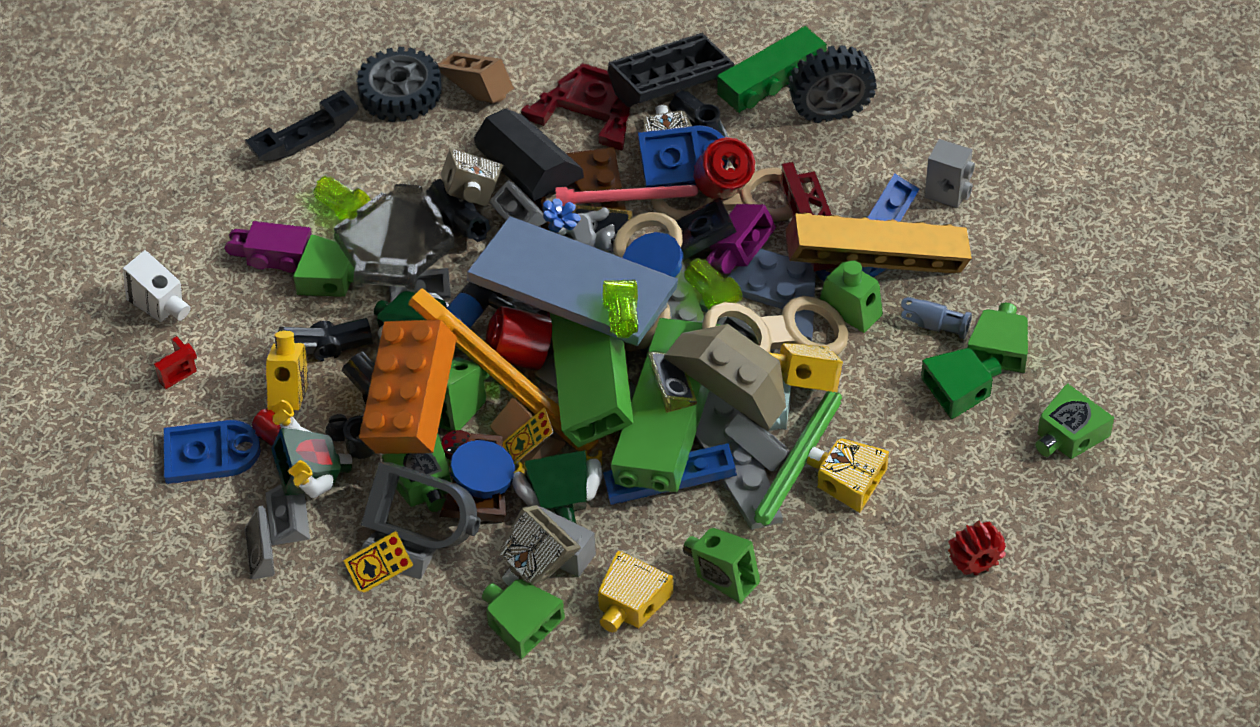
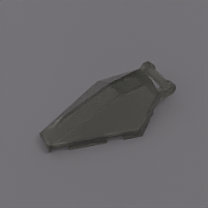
M395 184L394 190L386 195L381 192L357 210V217L354 220L346 218L334 227V239L355 269L354 287H364V284L406 287V290L416 291L418 277L454 247L453 233L448 226L442 224V215L430 196L424 195L423 188L420 185Z

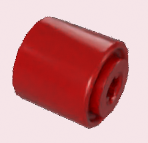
M724 137L715 140L700 155L694 166L696 186L704 195L711 199L721 198V200L734 197L750 181L755 171L753 153L744 142L736 138ZM722 158L730 161L735 170L731 167L725 170L723 168L725 162Z
M500 306L490 319L485 342L511 365L538 371L545 362L552 334L551 317Z

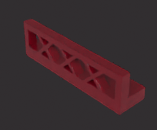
M793 162L782 164L781 186L792 215L794 216L795 213H811L814 215L809 203L821 208L818 215H832L816 172L798 174ZM811 182L812 190L809 194L805 193L802 184ZM811 263L814 272L839 266Z

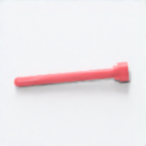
M695 185L574 192V189L568 190V187H556V199H560L563 206L567 202H572L575 205L694 197L698 194V188Z

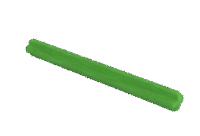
M827 391L757 507L754 516L756 523L767 526L773 520L806 464L811 449L816 447L839 408L842 395L839 392Z

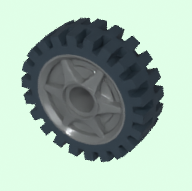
M839 45L838 50L834 46H828L827 52H823L822 48L816 50V56H813L811 53L806 55L807 61L800 60L797 63L798 68L794 67L792 69V76H789L788 87L795 109L801 117L804 116L808 121L813 119L814 123H820L822 119L825 122L832 121L833 118L841 120L844 115L847 118L853 117L854 110L859 113L863 110L862 105H869L871 102L870 98H874L875 90L877 89L876 78L868 57L861 50L857 51L856 48L851 46L848 50L845 45Z
M398 47L397 52H394L393 48L386 49L387 54L379 51L376 53V58L370 56L367 58V63H362L360 66L361 70H358L357 73L358 95L363 108L368 110L369 114L373 117L377 114L378 119L384 120L388 116L389 122H395L396 117H400V122L407 121V116L414 120L418 118V113L423 116L427 114L428 108L432 110L436 106V102L440 100V94H442L440 70L436 61L434 62L430 55L426 56L424 51L420 50L416 54L415 48L409 47L407 52L404 47Z

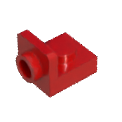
M178 336L171 339L175 352L154 364L159 383L165 390L197 372L194 361L197 359L195 350L189 343L184 344Z

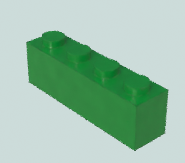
M803 26L717 75V95L738 113L747 108L751 109L762 99L769 95H776L781 88L789 84V76H792V69L794 67L798 68L797 63L800 60L807 61L806 55L811 53L813 56H816V50L821 48L823 52H827V43L808 27Z

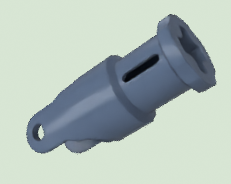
M911 297L904 298L901 301V306L904 309L901 313L902 318L917 323L919 327L936 332L941 330L959 334V338L965 339L970 328L971 312L963 314L948 310L945 305ZM910 313L912 316L908 318L906 314Z

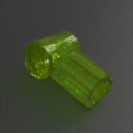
M323 176L317 181V185L313 190L314 197L333 209L337 218L340 221L345 220L348 222L350 227L373 209L370 197L363 190L356 188L352 191L333 177Z
M697 258L690 262L688 268L684 271V278L702 295L703 302L708 310L720 303H738L743 299L738 283L732 277L724 279L706 260Z
M604 280L603 306L604 309H608L610 331L616 334L618 338H629L632 334L638 332L639 327L637 281Z

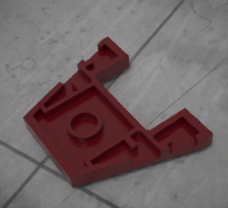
M582 63L557 82V87L549 93L543 92L540 94V99L531 106L527 104L521 109V115L530 122L545 126L557 107L605 121L607 123L598 135L599 144L611 148L615 147V149L620 151L624 149L631 106L627 107L615 95L607 70Z

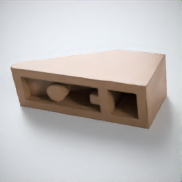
M454 52L437 63L440 73L476 100L490 102L491 104L498 103L504 100L506 94L514 89L502 59Z

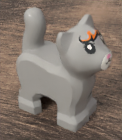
M607 208L585 214L578 213L581 220L573 230H567L562 227L559 231V234L602 251L608 253L613 251V242L616 237L615 226L613 224L608 225L597 233L594 232L593 222L602 221L609 215Z

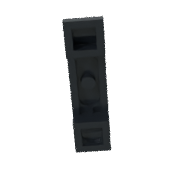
M343 89L320 101L319 111L276 133L269 127L247 138L245 144L260 161L286 158L334 134L357 113L359 107Z

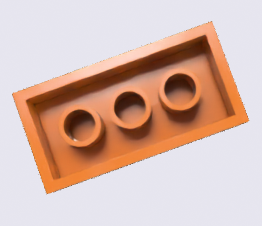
M442 320L384 322L359 438L376 454L434 452L457 336Z

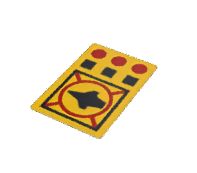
M546 408L541 409L503 441V448L512 456L514 465L553 433Z
M396 531L344 560L357 590L361 592H367L413 566Z

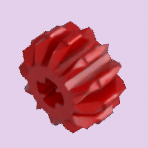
M976 521L972 526L966 524L965 529L956 531V537L948 541L950 545L948 549L949 557L964 575L973 573L977 576L981 571L985 570L988 572L990 567L998 566V560L1006 556L1004 551L1007 547L1004 542L1005 539L990 521L983 524L980 521Z

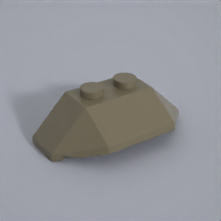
M728 324L682 333L663 357L766 431L770 430L786 408L780 360Z

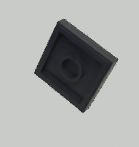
M717 198L676 220L682 230L683 243L681 250L683 252V260L737 232L721 198Z

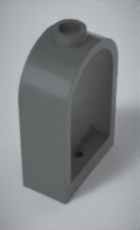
M379 462L361 525L389 535L396 531L401 539L428 548H447L463 543L470 535L475 536L479 530L481 519L477 517L474 499L462 486L391 462ZM400 476L444 490L454 497L460 509V521L456 531L449 538L442 541L387 523Z

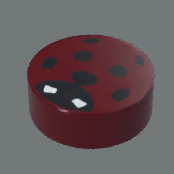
M454 430L447 433L442 439L445 457L452 460L454 452L459 446L468 442L470 434L463 430Z

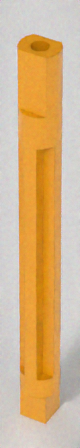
M420 289L410 299L408 305L426 320H442L457 336L456 346L534 414H537L545 407L552 429L577 451L587 450L588 455L596 447L598 440L578 448L561 431L559 406L425 289Z

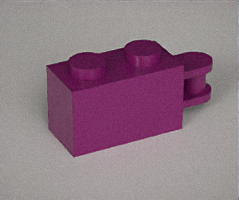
M737 204L733 208L729 216L737 232L709 246L712 252L705 262L706 270L709 273L720 271L723 274H729L735 266H748L777 228L765 204Z
M253 221L250 230L232 229L229 234L230 241L226 242L224 249L232 256L246 257L247 266H253L256 269H281L284 272L293 273L296 271L312 235L311 227Z

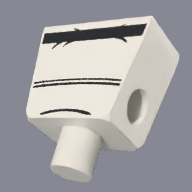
M146 250L123 268L127 301L159 322H162L170 314L179 321L188 315L190 306L182 300L180 281Z

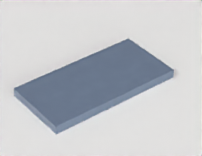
M509 216L467 271V281L636 346L644 338L676 290L678 279L511 216Z

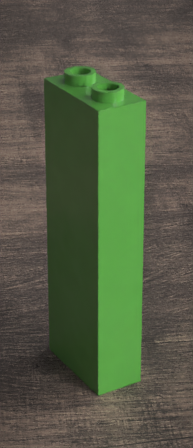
M550 313L561 431L579 448L634 424L624 341Z
M667 318L659 319L631 402L634 424L622 429L611 462L615 484L628 488L635 486L649 488L659 492H678L709 390L685 373L693 397L686 398L667 395L653 354L665 355L682 333L702 329V322Z

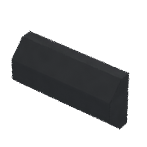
M699 33L608 63V74L615 95L627 107L715 79L717 75L730 69L735 63L703 33Z
M507 108L487 116L474 136L476 148L490 161L503 164L501 171L533 201L555 192L556 187H565L584 178L581 166L526 117Z

